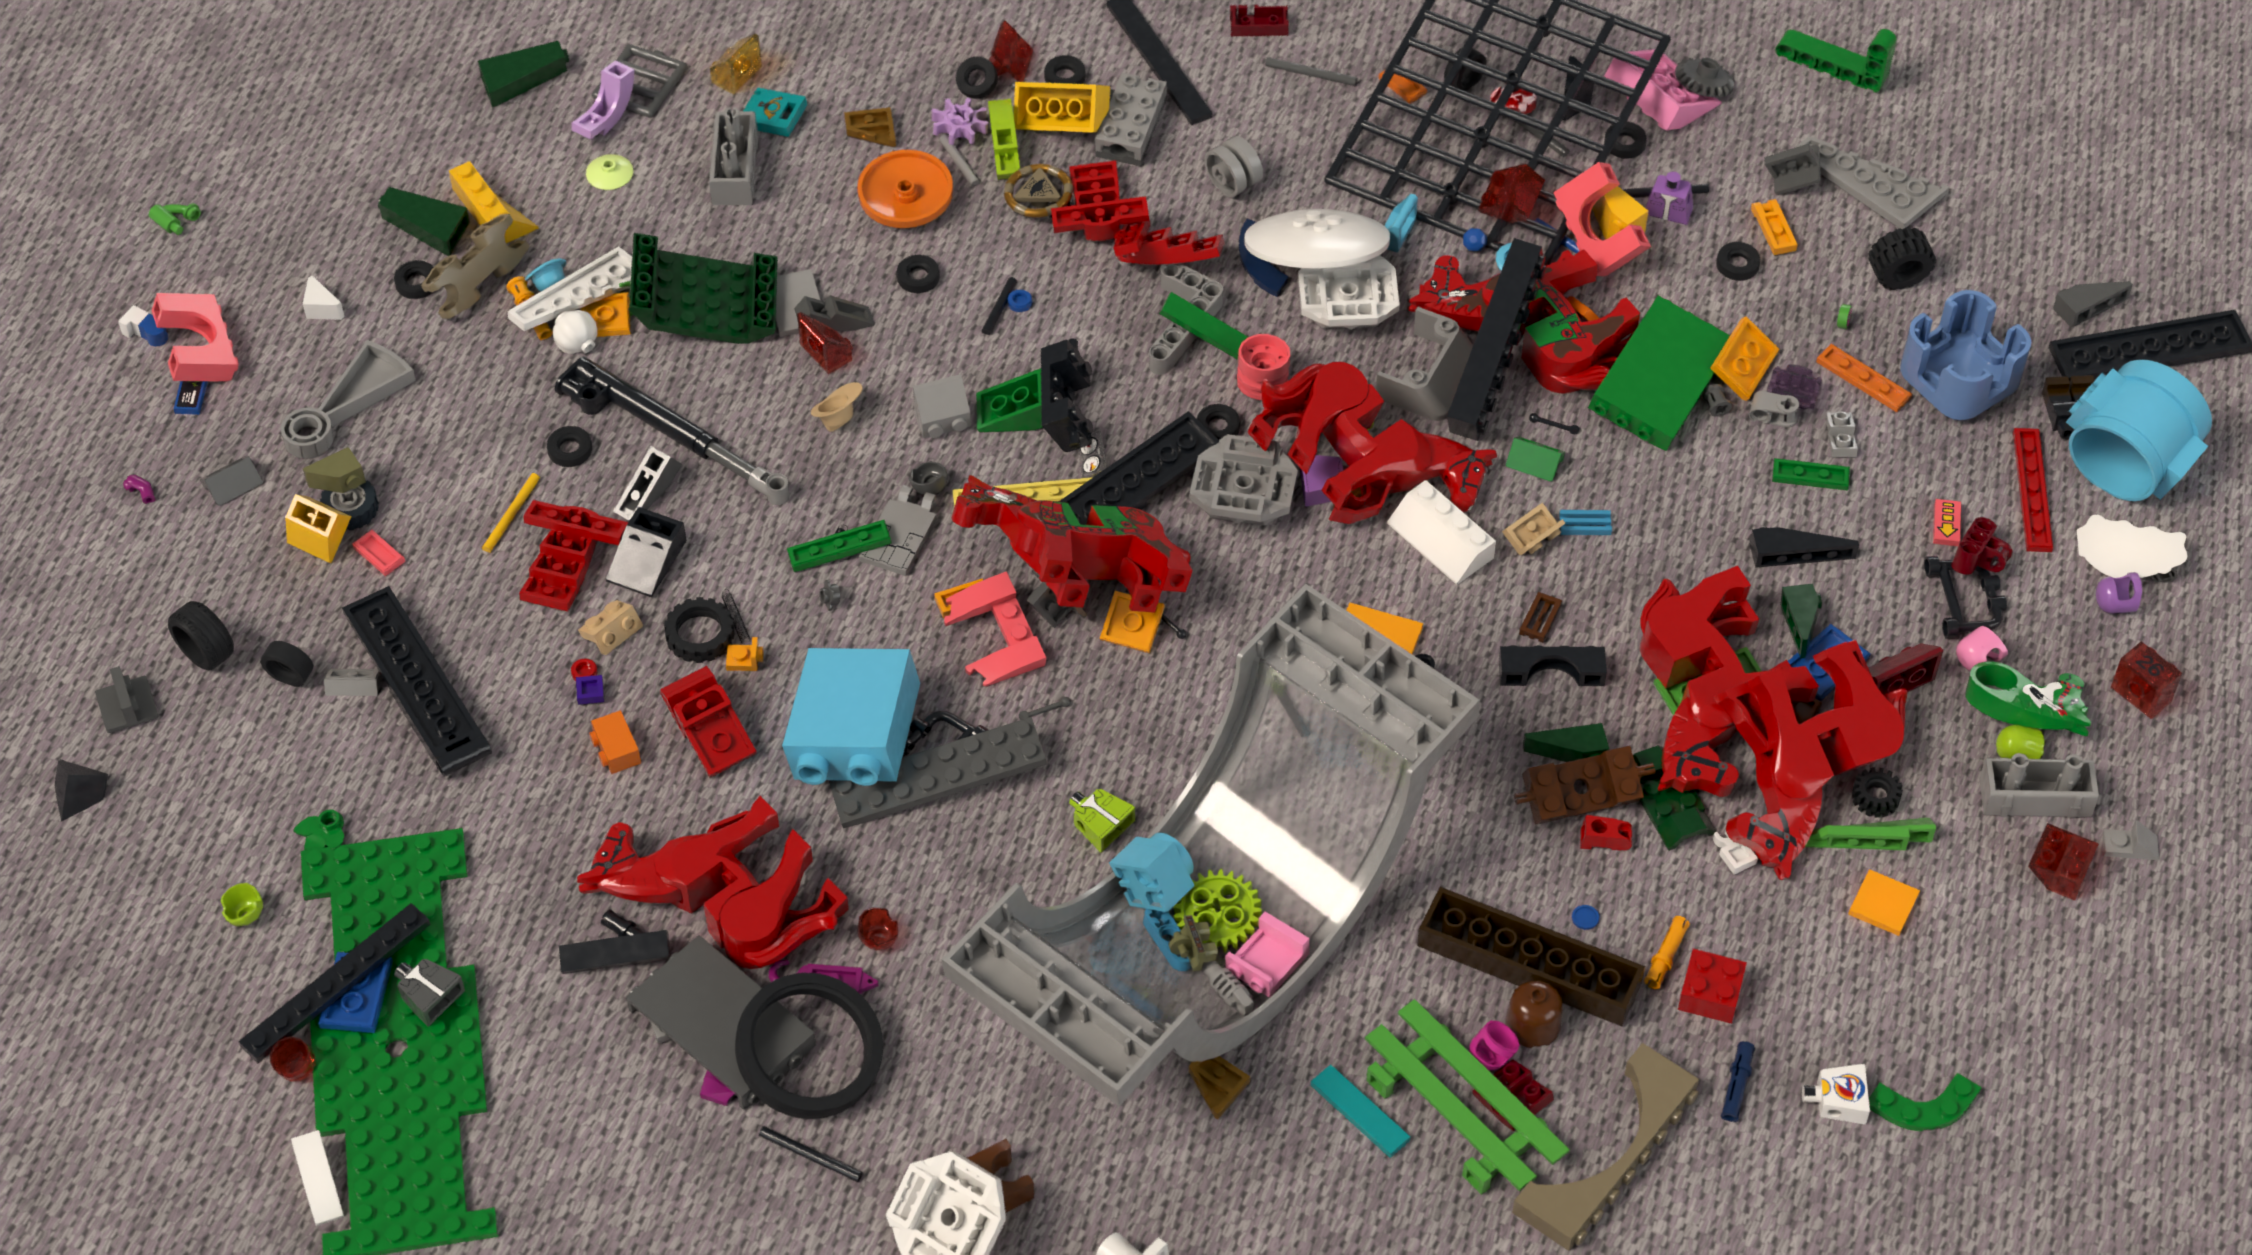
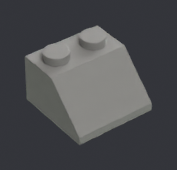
M961 374L913 386L915 418L923 439L928 437L936 438L947 432H960L967 427H971L970 409Z

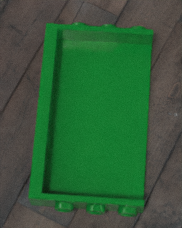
M1658 295L1596 390L1588 408L1597 415L1612 421L1620 428L1635 434L1641 440L1667 451L1701 397L1704 389H1706L1715 373L1710 368L1730 335Z

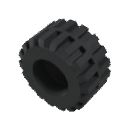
M1905 227L1904 229H1896L1893 232L1890 231L1872 245V250L1868 254L1869 262L1880 285L1890 290L1904 289L1922 282L1934 270V264H1936V256L1927 237L1918 228L1911 229V227Z

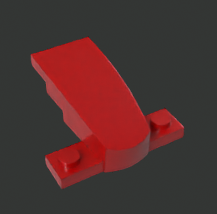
M1116 160L1069 166L1075 205L1051 208L1054 233L1083 230L1086 240L1091 241L1113 239L1116 232L1121 229L1122 224L1150 221L1146 196L1120 199Z
M1150 221L1124 224L1123 228L1114 235L1115 245L1113 248L1115 256L1121 262L1174 264L1220 257L1225 242L1222 234L1199 239L1197 230L1174 236L1171 227L1148 232L1151 223Z
M533 500L523 515L524 523L551 529V531L539 545L540 553L529 568V578L519 592V597L521 601L568 612L582 586L597 541L619 546L628 522L600 516L596 512L583 507H562Z

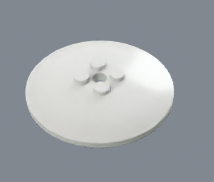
M1303 209L1284 212L1256 222L1245 233V247L1254 256L1274 264L1298 268H1334L1362 263L1381 255L1390 244V233L1383 224L1356 213L1333 209Z

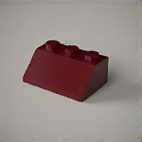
M1920 643L1914 647H1906L1899 654L1892 657H1885L1877 664L1868 668L1882 694L1897 688H1905L1907 692H1910L1935 680L1943 649L1939 646Z

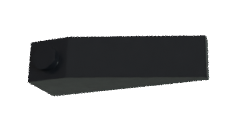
M1780 527L1752 529L1749 542L1755 568L1856 559L1859 548L1857 540Z

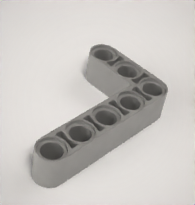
M1180 263L1161 265L1160 286L1162 289L1169 293H1175L1212 316L1217 314L1223 305V286L1221 283ZM1171 322L1149 350V369L1151 372L1157 375L1169 372L1198 336Z

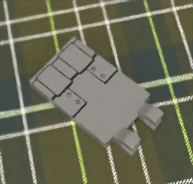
M903 485L899 492L898 500L890 499L878 520L885 519L892 544L860 553L859 561L907 576L937 520L936 514L932 513L937 505L934 502L936 495L926 492L922 504L917 505L911 503L914 495H910L913 488Z

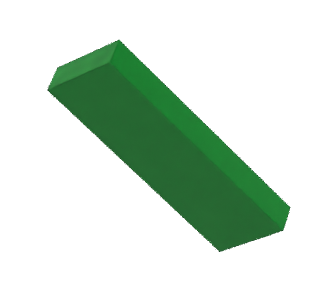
M1774 458L1772 482L1848 491L1850 467Z

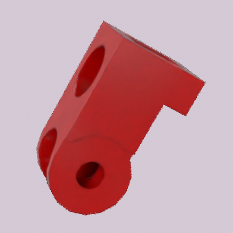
M1586 815L1580 828V849L1602 847L1626 851L1632 847V825L1627 821L1614 818Z

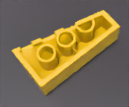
M470 161L448 170L452 189L479 225L492 220L498 215L510 214L513 221L505 231L506 244L539 229L536 224L494 193Z

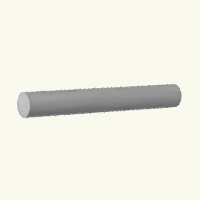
M946 134L941 135L939 141L972 187L979 185L980 181L954 144H949V137Z

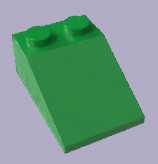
M1041 368L977 392V430L979 432L1032 431L1043 428L1041 415Z

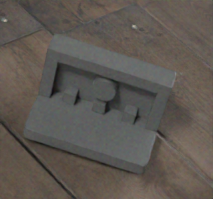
M1808 143L1764 157V164L1774 178V192L1776 195L1817 184L1821 181L1820 148L1817 144L1810 146Z
M1032 570L1035 576L1040 580L1039 574ZM1042 582L1027 599L1046 622L1054 628L1071 609L1082 618L1087 616L1081 607L1059 606L1056 595L1045 582Z
M118 666L110 669L114 685L95 691L107 733L159 717L145 675L130 680L129 675L123 676L121 668Z

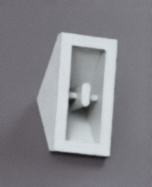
M313 276L309 277L303 300L306 319H343L345 316L341 302Z

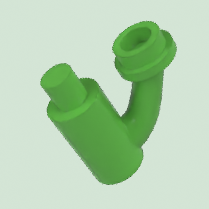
M195 203L188 206L180 204L161 206L157 204L150 209L149 217L168 233L174 232L176 235H180L184 229L180 225V220L172 214H183L185 219L195 221L200 217L201 210Z

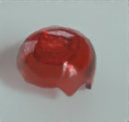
M872 907L866 909L859 916L858 937L869 949L882 951L893 946L898 939V921H894L890 917L889 911L885 908ZM876 934H881V935L885 936V938H883V937H878V936H874V935H876Z

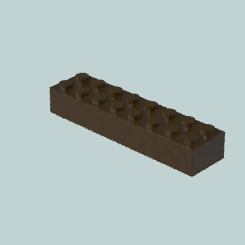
M1439 887L1418 932V947L1517 986L1528 981L1548 983L1558 991L1563 1004L1619 1026L1624 1024L1642 984L1645 966L1443 887Z

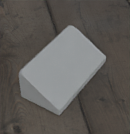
M329 669L324 679L325 695L377 696L381 673L378 669Z

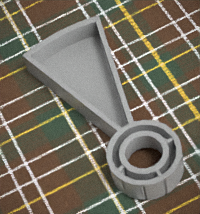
M367 340L318 409L311 407L297 409L284 418L280 428L286 450L298 458H313L325 453L331 447L334 440L333 426L415 382L414 370L394 352ZM304 427L317 428L315 433L308 436L296 434Z

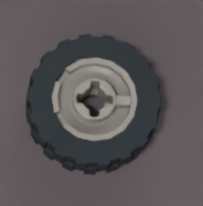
M366 480V483L345 493L327 490L321 493V503L351 516L346 528L349 531L356 528L360 529L366 524L368 525L376 517V512L379 509L375 488L368 480Z

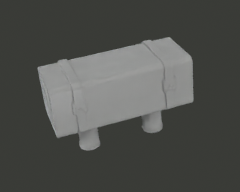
M728 107L724 112H716L713 125L714 136L710 154L711 168L709 169L712 205H752L755 192L756 153L758 150L756 114L753 111H739L736 107H733V111H731V107Z
M2020 753L2013 755L2011 759L1985 758L1979 778L1984 815H2000V817H2007L2008 815L2061 816L2068 818L2092 817L2099 798L2094 760H2082L2080 756L2074 754L2067 756L2066 760L2028 759L2026 755Z

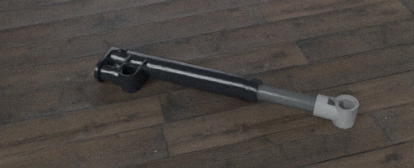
M585 356L580 357L557 379L555 392L559 395L566 394L571 397V400L579 405L585 414H597L610 402H613L703 459L710 457L746 479L749 486L767 496L771 504L782 505L789 500V484L785 475L781 473L773 474L761 466L755 467L718 444L719 440L717 437Z

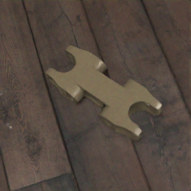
M510 214L498 215L492 220L481 224L470 236L475 244L471 250L461 259H458L456 255L447 256L432 268L430 274L423 281L421 287L425 292L437 291L442 286L447 291L446 302L440 307L438 312L441 318L450 319L470 308L481 297V293L476 286L492 272L495 277H501L510 272L519 264L521 258L528 251L529 244L526 240H517L509 246L505 242V231L513 221Z

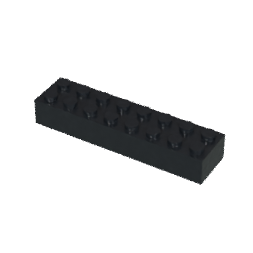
M1513 238L1447 414L1450 433L1476 441L1479 440L1481 434L1485 435L1489 423L1486 420L1488 413H1493L1497 403V398H1494L1495 394L1504 385L1505 376H1503L1505 368H1510L1514 356L1511 353L1513 346H1518L1522 335V332L1519 331L1522 323L1526 324L1529 318L1530 301L1534 302L1538 293L1536 284L1538 279L1542 280L1545 275L1546 265L1544 263L1546 257L1543 256L1542 246Z

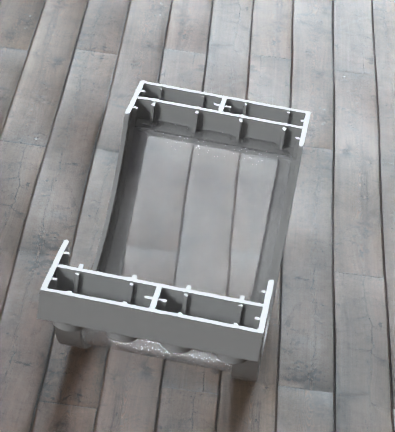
M1305 584L1238 653L1231 694L1217 732L1189 783L1162 821L1147 837L1151 838L1155 833H1165L1179 841L1192 858L1194 869L1190 877L1196 882L1198 881V873H1201L1205 878L1208 877V870H1211L1214 876L1218 875L1220 869L1223 870L1224 876L1233 871L1234 879L1243 875L1244 884L1251 881L1252 890H1258V899H1261L1262 904L1260 908L1262 909V914L1264 912L1269 913L1309 938V955L1269 998L1263 993L1255 992L1248 984L1238 979L1249 991L1250 998L1254 1004L1253 1012L1244 1017L1233 1006H1228L1220 995L1215 992L1210 986V979L1202 970L1193 972L1192 968L1188 971H1178L1172 968L1143 925L1146 909L1129 905L1124 894L1127 888L1120 886L1119 881L1122 878L1115 876L1114 872L1084 894L1071 901L1051 907H1038L1031 904L1024 893L1022 885L1015 883L942 958L944 975L1117 1106H1120L1171 1050L1183 1059L1192 1062L1209 1060L1232 1050L1269 1023L1323 967L1353 928L1381 885L1407 836L1421 802L1429 771L1479 718L1480 700ZM1225 895L1223 898L1230 899L1234 895ZM1198 900V901H1197V903H1199V904H1203V903H1206V902H1207V900ZM1172 907L1168 912L1174 919V914L1176 913H1174V908ZM1232 918V919H1230V920H1228V921H1229V922H1237V921H1239V919H1237V918ZM1169 934L1162 936L1166 941H1171L1174 936ZM1240 940L1237 941L1238 949L1228 945L1226 953L1222 947H1218L1215 961L1222 968H1226V954L1228 952L1235 954L1245 943Z

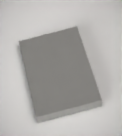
M811 269L777 276L776 325L780 337L814 330L800 327L794 310L804 296L820 300Z

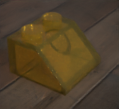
M754 33L738 40L732 47L726 50L721 58L713 62L710 67L711 82L734 94L762 67L759 35Z

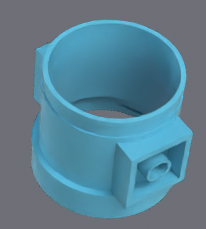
M2150 360L2130 361L2124 364L2118 372L2112 368L2107 375L2101 373L2082 394L2080 399L2070 408L2069 412L2072 415L2066 421L2067 424L2075 429L2069 438V451L2079 471L2095 486L2116 498L2127 501H2141L2151 496V494H2154L2161 500L2182 479L2207 449L2208 445L2203 440L2209 434L2212 426L2209 406L2199 390L2174 369Z

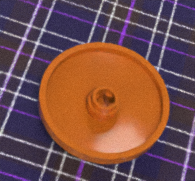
M896 150L875 158L864 168L858 179L857 191L860 205L870 218L889 227L912 228L935 220L947 209L953 196V181L949 169L937 157L918 150Z

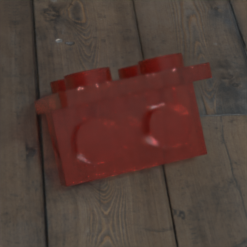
M1003 21L1000 24L989 61L995 66L998 76L1008 72L1017 82H1023L1033 54V48L1007 21Z

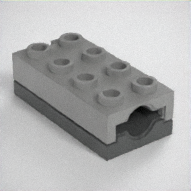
M1121 73L1109 103V111L1102 121L1095 138V157L1141 166L1167 100V82L1150 78L1148 81L1140 80V76Z

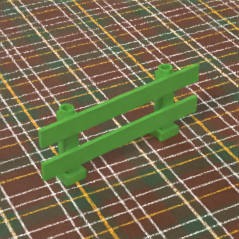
M1415 999L1398 1011V1015L1420 1035L1409 1046L1405 1047L1382 1024L1365 1036V1040L1388 1061L1382 1066L1377 1062L1367 1068L1366 1081L1386 1099L1393 1094L1394 1084L1404 1077L1484 1156L1478 1162L1471 1157L1464 1163L1462 1176L1481 1195L1490 1189L1491 1179L1499 1172L1519 1192L1530 1181H1534L1537 1176L1518 1158L1532 1146L1552 1165L1569 1153L1570 1149L1549 1130L1546 1122L1540 1117L1537 1118L1452 1036L1451 1031L1445 1024H1440ZM1437 1052L1517 1131L1502 1142L1422 1062Z

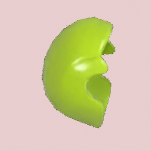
M238 883L232 886L223 894L220 900L223 906L222 914L226 921L233 926L239 927L251 924L259 918L263 910L261 895L249 883Z

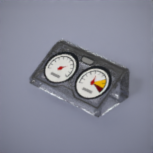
M1102 431L1091 434V445L1078 449L1081 478L1094 477L1107 468Z

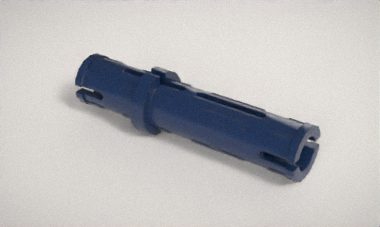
M1741 1041L1737 1045L1735 1060L1731 1063L1729 1069L1731 1077L1720 1115L1723 1120L1734 1123L1739 1120L1747 1079L1752 1075L1751 1062L1756 1049L1754 1044L1746 1041Z

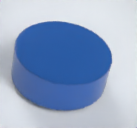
M1015 290L1008 296V306L1015 312H1025L1032 306V296L1025 290Z

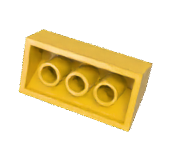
M1015 82V129L1096 133L1109 111L1110 86Z

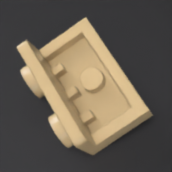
M1542 502L1502 532L1518 554L1522 555L1527 551L1533 554L1543 546L1540 541L1545 538L1550 541L1561 533L1559 528L1565 522L1562 519L1557 523Z
M616 600L607 604L604 610L597 616L586 620L585 625L578 629L584 639L596 643L601 654L607 655L641 629L643 624L633 605Z

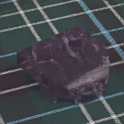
M1789 364L1787 369H1780L1779 366H1776L1773 369L1767 392L1793 396L1799 401L1800 409L1814 410L1822 379L1821 377L1815 378L1812 376L1813 371L1803 366Z

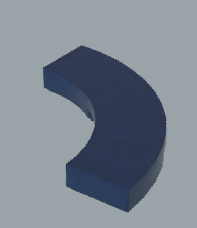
M1247 218L1239 236L1241 264L1256 285L1269 294L1278 297L1287 284L1289 276L1278 271L1270 262L1254 256L1245 247V233L1250 226L1256 223Z

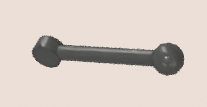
M1063 697L1059 702L1031 712L1021 711L1019 719H1026L1060 706L1068 707L1071 704V700L1069 697Z

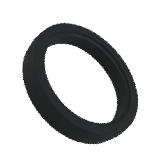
M796 973L783 976L767 984L747 1004L738 1022L735 1037V1055L739 1071L745 1083L763 1103L788 1116L803 1119H819L845 1111L867 1093L880 1069L883 1056V1035L875 1012L864 997L854 988L831 976L818 973ZM793 995H814L828 999L843 1008L856 1023L864 1045L863 1064L856 1079L843 1090L822 1097L797 1095L781 1088L772 1081L758 1061L754 1047V1032L759 1017L773 1003Z

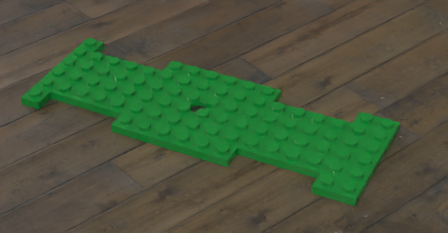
M463 828L340 845L335 850L325 847L301 851L304 900L331 897L334 960L336 959L337 952L349 953L410 903L419 909L429 919L431 924L391 956L393 963L375 1033L320 1028L319 1019L321 1014L310 1022L316 1131L319 1130L321 1137L345 1134L351 1225L349 1230L322 1234L323 1255H384L498 1237L495 1207L467 1212L459 1116L487 1112L475 966L473 964L447 968L441 881L468 877ZM428 959L457 973L462 978L465 991L429 1027L423 1023L400 996L397 985L401 980L395 976V971L403 962L414 968L421 960ZM403 1041L408 1047L403 1051L402 1056L391 1057L386 1052L387 1046L390 1043Z

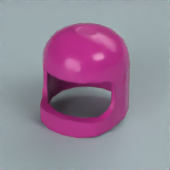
M1491 1020L1473 1037L1469 1046V1052L1488 1071H1494L1502 1067L1518 1051L1519 1041L1510 1027L1497 1020Z

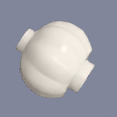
M582 310L564 311L556 318L553 337L555 344L561 351L568 354L582 351L588 353L595 347L594 341L597 337V325L594 318L588 312Z

